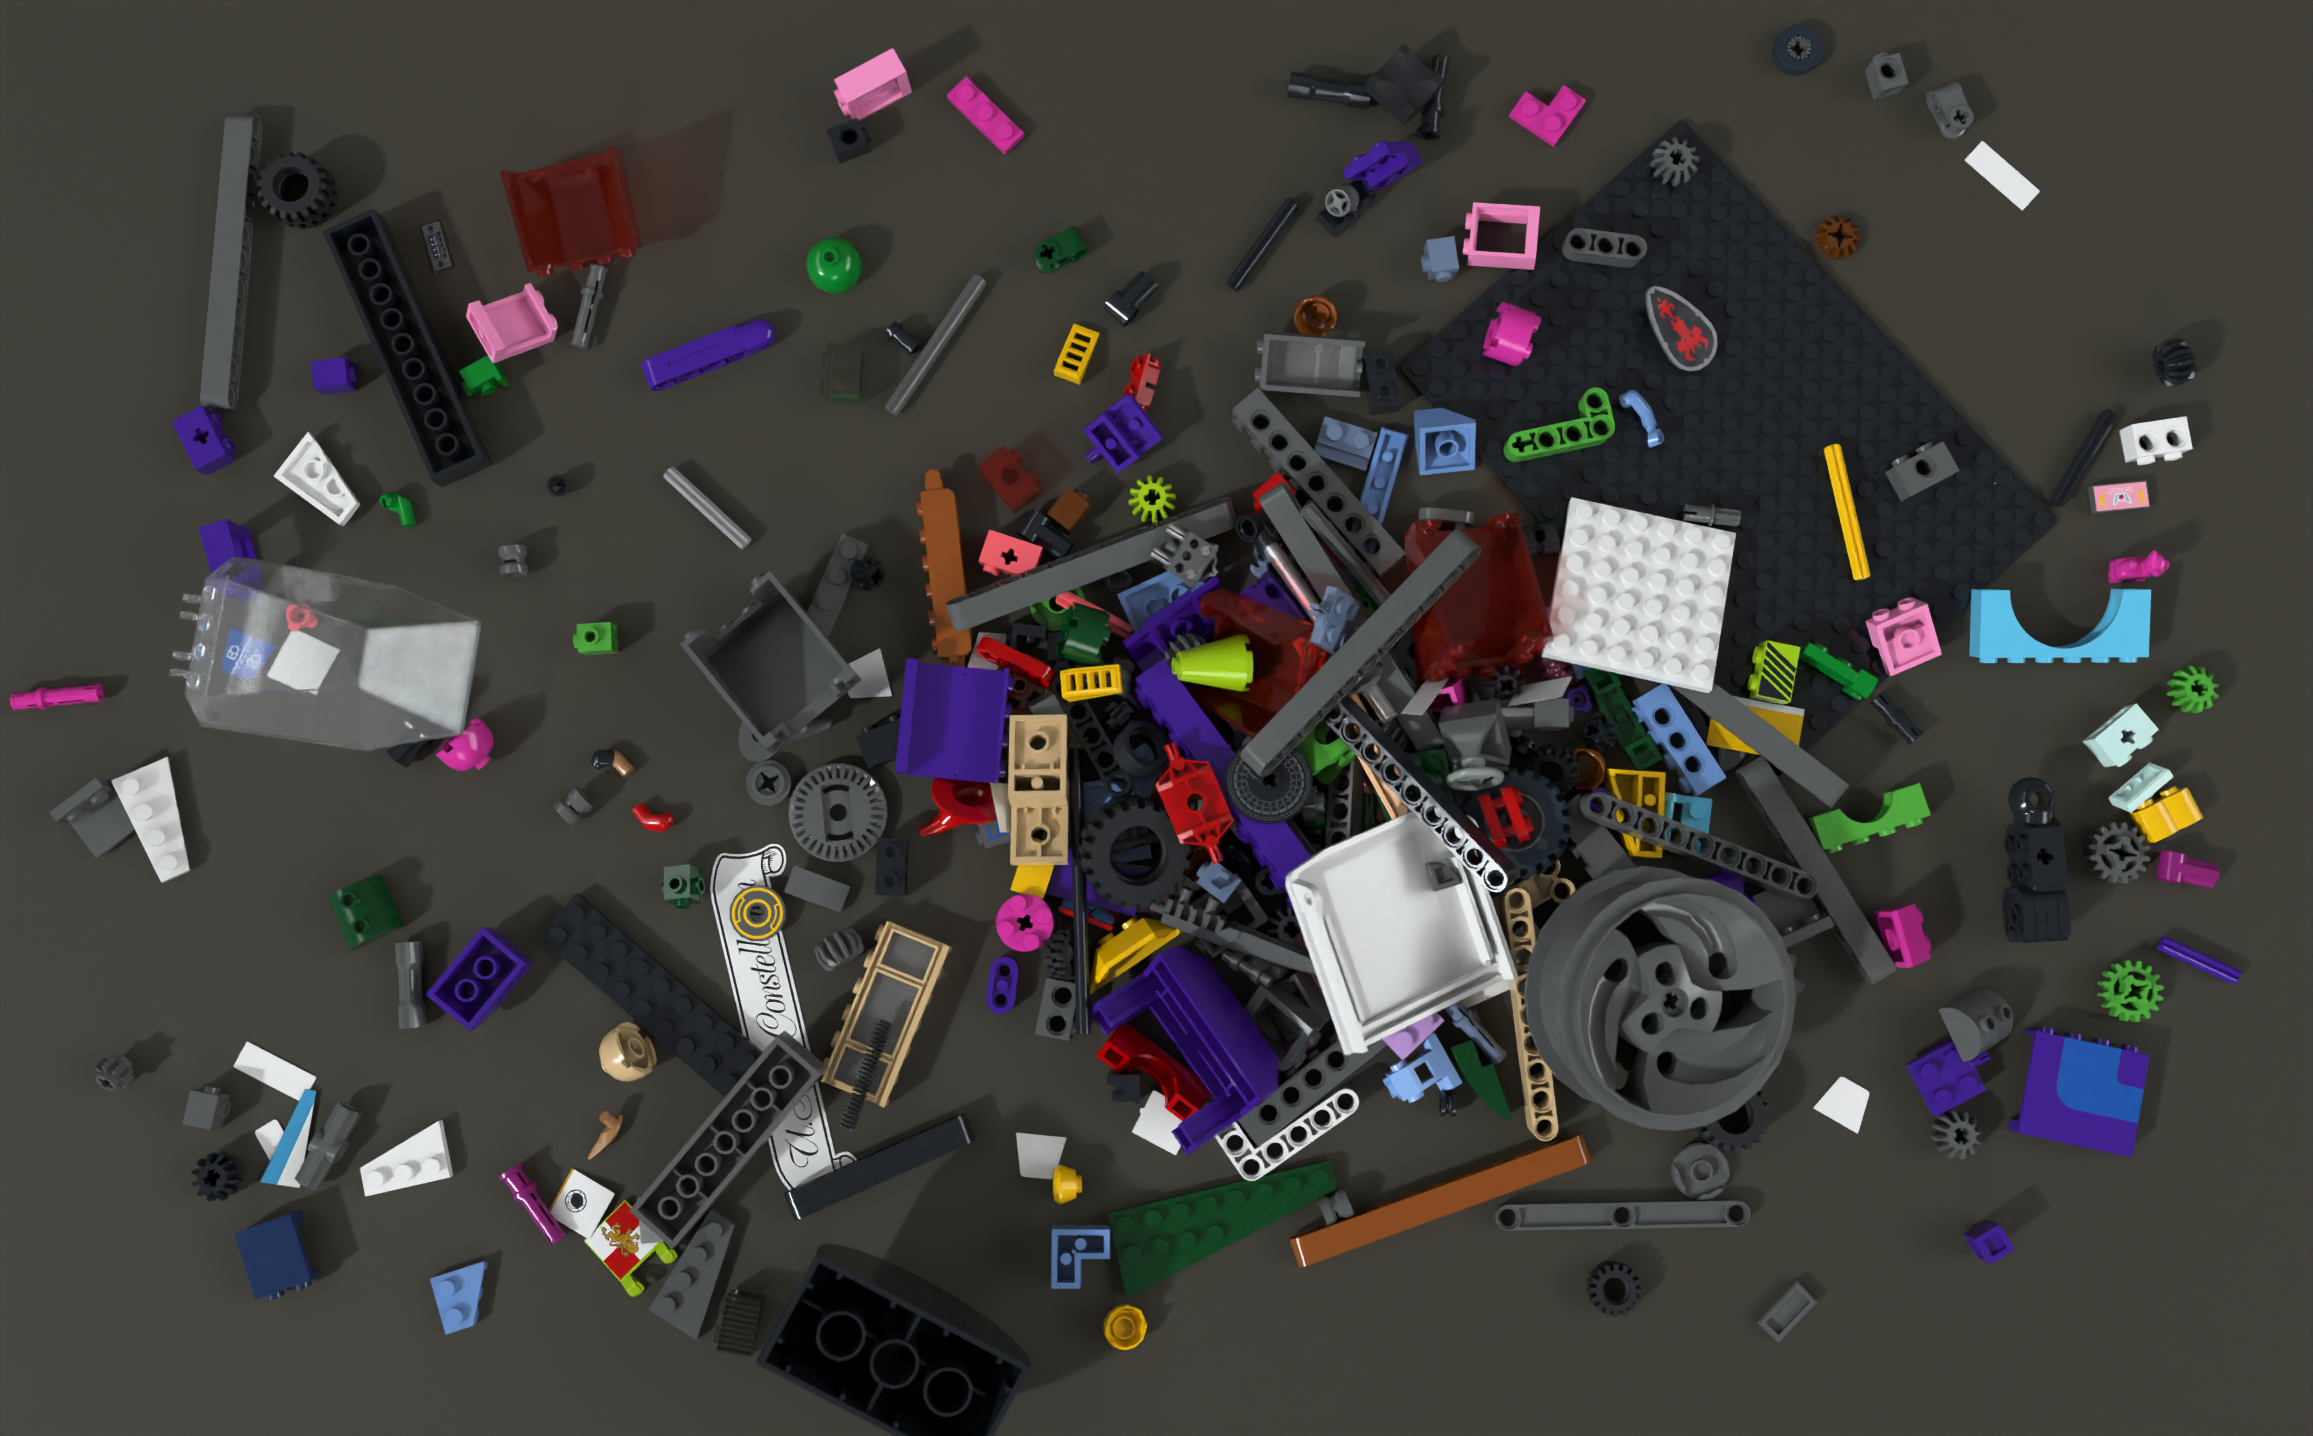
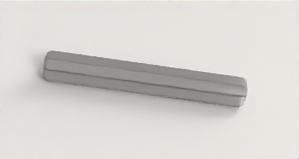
M670 467L664 473L663 477L740 549H744L750 544L751 538L675 467Z

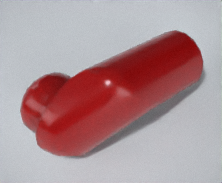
M643 803L638 804L632 809V813L648 831L663 832L668 830L674 823V818L669 812H664L662 815L651 814Z

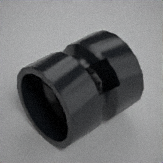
M1552 520L1535 523L1533 528L1529 525H1523L1511 529V542L1517 562L1533 561L1537 555L1541 558L1559 555V537Z

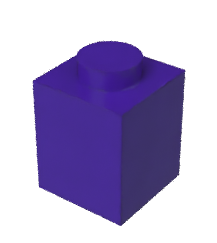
M345 357L311 361L313 387L315 390L323 395L357 391L356 382H359L358 368Z

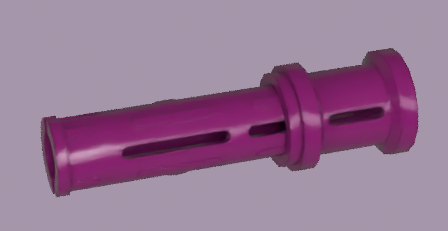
M520 1162L498 1178L500 1181H505L514 1194L512 1197L514 1201H520L549 1241V1244L553 1245L567 1234L535 1191L537 1189L536 1183L528 1179L521 1169L523 1165Z

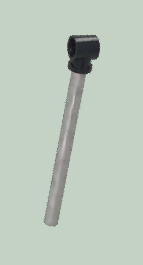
M1258 509L1240 516L1236 521V531L1239 537L1245 542H1253L1259 555L1265 554L1315 625L1316 618L1309 614L1308 609L1313 610L1309 607L1313 603L1320 606V602L1279 545L1282 538L1279 534L1275 533V526L1265 510ZM1377 684L1371 690L1362 693L1383 724L1398 715Z

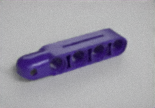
M756 319L743 325L731 326L650 357L641 363V367L650 390H664L768 349L775 341V329L765 319Z

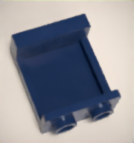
M301 1210L234 1233L255 1300L265 1296L267 1301L285 1295L284 1289L294 1287L295 1291L312 1286V1279L320 1276L319 1270L312 1271L298 1227V1223L304 1221Z

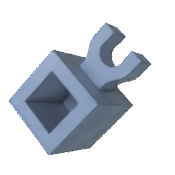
M1207 861L1203 863L1195 874L1199 877L1196 883L1223 903L1226 902L1241 881V879L1221 864H1213V862L1210 864Z

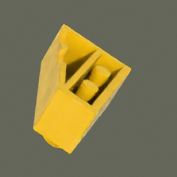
M1606 769L1604 783L1606 789L1613 797L1664 816L1666 772ZM1618 809L1616 818L1620 823L1624 819V814L1621 809ZM1644 819V821L1642 822V828L1644 832L1647 833L1649 831L1650 825L1649 822L1646 819ZM1618 831L1623 850L1629 857L1662 858V848Z

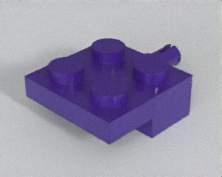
M1383 140L1374 144L1371 147L1372 151L1353 158L1351 165L1342 171L1346 180H1362L1366 190H1382L1423 162L1414 143H1402V141L1387 142V140Z
M1129 392L1085 426L1083 431L1095 445L1093 449L1085 453V458L1091 457L1088 462L1092 464L1103 455L1118 474L1137 460L1141 454L1163 439L1164 435Z
M1948 1038L1927 1049L1926 1053L1906 1063L1905 1067L1932 1116L1937 1117L1986 1090L1978 1076L1976 1067L1991 1060V1058L1988 1056V1052L1984 1051L1974 1059L1963 1062L1952 1038Z

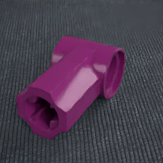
M2160 851L2155 879L2170 883H2187L2205 888H2214L2219 879L2220 871L2217 864L2190 859L2188 855L2182 853Z

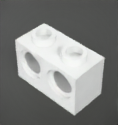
M2186 416L2131 424L2120 430L2126 463L2137 461V465L2154 463L2155 458L2164 457L2165 461H2173L2183 458V453L2193 449ZM2167 435L2172 438L2173 446L2168 443ZM2140 439L2145 442L2146 450L2140 446Z

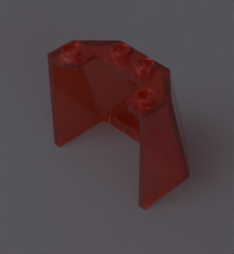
M610 146L606 147L607 153L519 173L507 170L500 171L528 273H536L537 277L554 274V269L569 267L570 271L587 268L586 263L596 261L597 265L614 262V256L619 255L620 259L635 256V250L642 249L620 149Z
M1221 588L1202 595L1200 614L1206 619L1217 617L1213 642L1235 635H1246L1250 643H1245L1246 651H1252L1253 679L1252 683H1246V686L1250 689L1240 692L1187 682L1186 689L1196 702L1251 738H1254L1326 664L1329 652L1310 642L1314 624Z

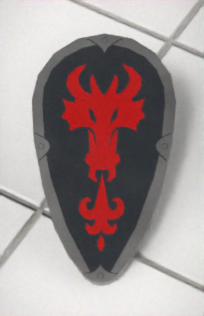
M1657 286L1648 288L1645 294L1648 318L1663 351L1671 363L1678 369L1685 371L1700 370L1708 365L1714 357L1718 345L1717 333L1713 325L1698 309L1677 293Z

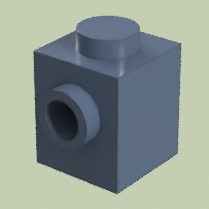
M1454 236L1427 240L1423 248L1424 255H1421L1423 272L1427 271L1428 280L1436 279L1437 282L1452 280L1459 270Z

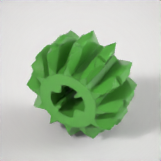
M2186 666L2183 671H2175L2173 673L2175 679L2167 682L2173 690L2168 691L2166 695L2174 696L2175 698L2171 705H2181V712L2185 713L2190 711L2192 713H2200L2203 711V708H2211L2213 706L2211 700L2219 697L2214 692V689L2218 688L2220 684L2212 683L2211 681L2215 674H2205V667L2202 666L2196 668L2194 666Z

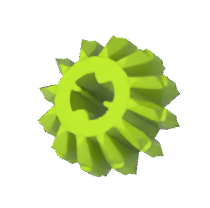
M1147 476L1146 485L1139 479L1137 480L1139 489H1130V494L1135 498L1129 499V505L1137 506L1132 511L1134 516L1143 512L1142 522H1146L1149 515L1152 516V522L1156 523L1158 514L1162 519H1166L1168 515L1165 510L1174 511L1175 506L1169 502L1176 500V495L1168 493L1172 489L1170 483L1161 487L1163 484L1162 477H1159L1155 484L1153 483L1152 476ZM1150 494H1155V499L1157 497L1160 498L1156 500V505H1150L1149 501L1145 502V500L1149 499Z

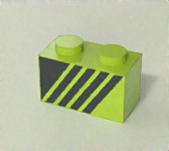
M1768 640L1760 643L1759 647L1756 646L1752 658L1753 663H1756L1754 674L1750 675L1747 689L1751 691L1749 698L1780 705L1790 703L1800 647Z

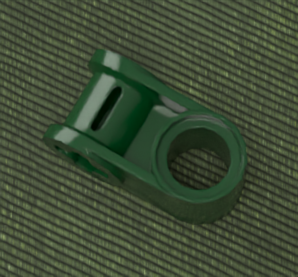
M1067 227L1037 245L1035 248L1036 266L1041 272H1055L1070 263L1079 261L1089 253V249L1077 227ZM1047 254L1049 257H1052V259L1048 260V258L1043 257V255Z

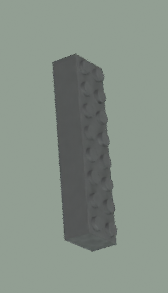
M783 1031L776 1036L629 1211L672 1249L676 1247L826 1072L828 1067L788 1032Z

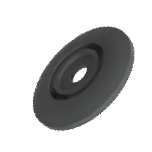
M843 763L824 765L808 773L796 786L789 804L790 827L798 843L813 856L832 862L853 860L871 850L876 845L877 838H881L888 817L886 798L878 782L859 767ZM834 785L849 786L848 792L843 790H834L827 794L823 792L824 789ZM836 804H842L847 810V815L842 821H835L830 816V810ZM852 831L854 836L846 840L835 841L826 838L829 833L845 835Z

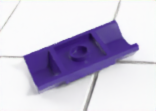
M1216 576L1193 592L1189 589L1144 621L1145 626L1122 642L1142 673L1162 659H1165L1164 651L1171 647L1169 642L1177 640L1178 634L1185 636L1187 632H1190L1194 635L1198 634L1206 641L1236 619L1227 609L1231 604L1218 584L1220 581Z

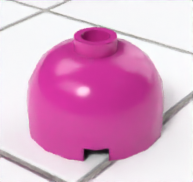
M478 716L470 721L472 725L467 729L462 727L440 747L441 750L435 753L443 763L454 770L467 771L474 766L479 770L491 760L488 754L493 748V735L488 726Z

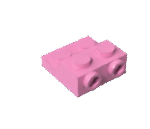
M1905 598L1898 602L1897 608L1890 611L1886 608L1879 609L1872 613L1873 618L1866 621L1872 644L1878 648L1885 673L1889 676L1942 655L1927 603L1915 600V598Z

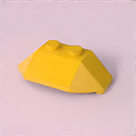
M1133 917L1121 925L1124 929L1123 932L1117 936H1114L1112 932L1098 941L1100 947L1095 951L1090 976V994H1093L1184 931L1161 923L1158 920L1142 918L1138 921L1136 917Z

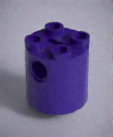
M1267 570L1256 581L1258 585L1251 583L1241 592L1240 596L1243 599H1236L1227 609L1269 654L1275 649H1288L1290 651L1296 646L1293 641L1305 635L1304 623L1309 616L1297 600Z

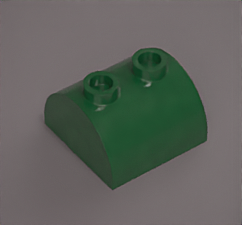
M382 875L355 882L336 891L327 898L350 951H355L405 927Z

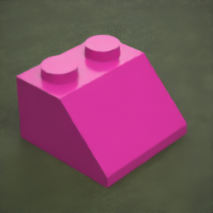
M1905 903L1873 912L1882 945L1896 967L1910 968L1931 959L1929 953L1931 951V943L1929 938L1923 933L1921 926L1923 924V916L1920 909L1916 908L1915 903Z

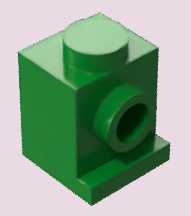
M488 355L459 371L464 379L460 383L468 396L473 394L478 397L480 395L486 396L496 390V386L500 384L504 387L510 385L498 363L493 364Z

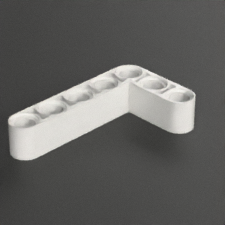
M1340 1087L1301 1113L1260 1147L1257 1145L1253 1147L1237 1122L1215 1138L1240 1175L1248 1181H1255L1353 1114L1358 1108L1359 1099L1357 1094L1350 1088ZM1343 1093H1348L1352 1096V1104L1348 1108H1340L1338 1106V1097ZM1319 1110H1326L1329 1113V1119L1323 1125L1316 1124L1314 1121V1115ZM1296 1126L1304 1127L1306 1130L1305 1137L1300 1141L1292 1140L1290 1137L1291 1130ZM1238 1135L1243 1139L1242 1146L1239 1149L1232 1150L1227 1146V1140L1230 1136ZM1274 1142L1282 1145V1152L1277 1157H1271L1267 1154V1147ZM1248 1159L1256 1160L1259 1163L1258 1170L1254 1173H1246L1243 1170L1244 1162Z

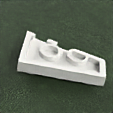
M307 432L274 475L275 478L343 527L361 505L314 436Z
M443 1120L434 1123L361 1167L360 1171L365 1196L452 1177L453 1172Z

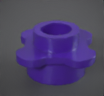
M1579 685L1572 690L1566 688L1561 697L1569 699V706H1573L1574 714L1578 711L1588 712L1592 708V703L1589 701L1588 688L1585 685ZM1574 698H1578L1579 702L1575 703Z

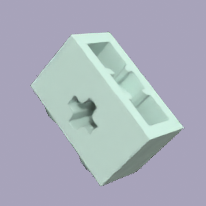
M2136 703L2122 707L2082 742L2104 767L2116 765L2120 767L2132 758L2130 754L2135 749H2142L2153 741L2151 736L2159 729Z

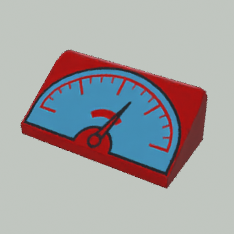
M1063 899L1059 912L1073 917V901ZM1087 905L1088 923L1111 931L1118 912Z

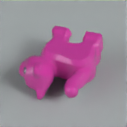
M2152 550L2148 557L2117 558L2109 562V582L2121 583L2122 580L2132 579L2133 582H2143L2151 576H2161L2169 568L2170 563L2168 559L2157 553L2156 550Z

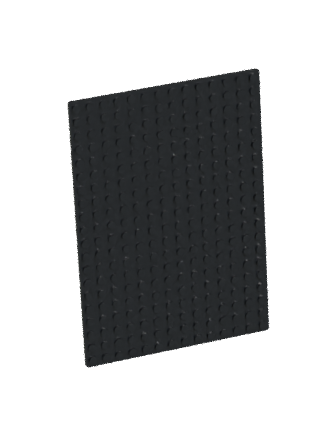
M1683 120L1675 123L1537 245L1534 270L1511 268L1401 366L1402 374L1434 408H1444L1475 419V453L1538 522L1547 520L1554 522L1560 546L1571 497L1685 522L1683 521V514L1695 515V512L1683 511L1685 503L1709 507L1711 504H1714L1718 508L1740 510L1741 521L1739 526L1736 527L1712 524L1710 527L1708 523L1686 521L1687 523L1736 533L1713 680L1714 683L1735 697L1751 699L1749 698L1751 691L1747 689L1750 675L1754 674L1756 665L1752 661L1753 653L1756 646L1759 647V644L1766 640L1800 648L1808 643H1818L1828 650L1827 654L1835 659L1842 658L1852 664L1851 669L1854 671L1863 669L1876 677L1878 683L1874 688L1875 690L1889 675L1885 673L1879 650L1873 646L1866 621L1873 618V612L1885 608L1890 611L1898 607L1900 600L1915 598V600L1927 603L1934 629L1937 633L1971 602V589H1986L2057 524L2056 516ZM1674 137L1677 138L1679 144L1687 139L1688 144L1686 147H1696L1693 155L1699 157V162L1695 165L1697 167L1695 175H1690V180L1684 184L1680 181L1675 187H1673L1671 180L1666 184H1662L1664 177L1662 175L1654 177V172L1657 169L1650 167L1651 161L1655 159L1652 155L1654 150L1660 148L1659 145L1662 141L1666 140L1670 143ZM1673 159L1672 163L1676 165L1677 161ZM1584 228L1640 236L1647 244V251L1636 266L1625 268L1569 260L1562 253V245L1572 230ZM1571 240V245L1574 248H1583L1581 242ZM1598 244L1602 252H1610L1606 244ZM1626 247L1629 255L1637 256V251L1634 248ZM1657 286L1677 293L1698 309L1713 325L1717 333L1718 345L1715 355L1708 365L1700 370L1685 371L1678 369L1671 363L1663 351L1648 318L1645 296L1648 288ZM1501 302L1529 310L1541 317L1536 333L1532 332L1529 341L1533 343L1532 351L1528 359L1523 358L1521 364L1517 366L1483 355V352L1486 350L1483 348L1489 325L1492 319L1499 318L1501 313L1496 312ZM1596 387L1603 389L1607 393L1615 430L1605 443L1522 462H1512L1505 457L1503 448L1512 434L1581 419L1578 403L1582 396L1589 389ZM1628 390H1635L1651 406L1657 423L1655 427L1660 429L1664 435V440L1661 444L1649 448L1648 432L1643 427L1639 414L1632 406L1629 408L1622 407L1619 400L1621 394L1627 393ZM1587 398L1590 407L1599 408V402L1595 398ZM1594 425V431L1598 435L1606 434V430L1602 425ZM1566 431L1568 439L1571 441L1579 440V436L1575 431ZM1547 436L1539 437V442L1542 446L1550 447L1552 445L1550 438ZM1515 442L1512 447L1518 448L1519 452H1521L1527 445L1518 446L1517 442ZM1929 442H1932L1933 446L1944 442L1960 471L1901 502L1885 473L1893 468L1891 462L1906 454L1909 459L1918 455L1916 449ZM1833 444H1839L1842 449L1870 570V577L1863 580H1854L1824 453V448ZM1917 463V471L1925 475V468ZM1798 658L1791 702L1784 704V706L1805 709L1799 747L1807 752L1865 698L1862 697L1860 701L1856 700L1842 691L1844 685L1801 658ZM1752 754L1755 758L1761 756L1758 754ZM1767 761L1777 777L1783 773Z

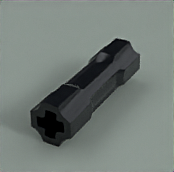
M1291 71L1287 97L1334 102L1366 110L1369 108L1371 98L1364 90L1366 83L1315 77L1312 74Z

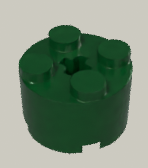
M1073 602V606H1069L1061 625L1060 632H1063V642L1057 641L1056 655L1085 665L1098 666L1101 658L1102 642L1107 643L1111 632V627L1108 626L1110 614L1106 611Z

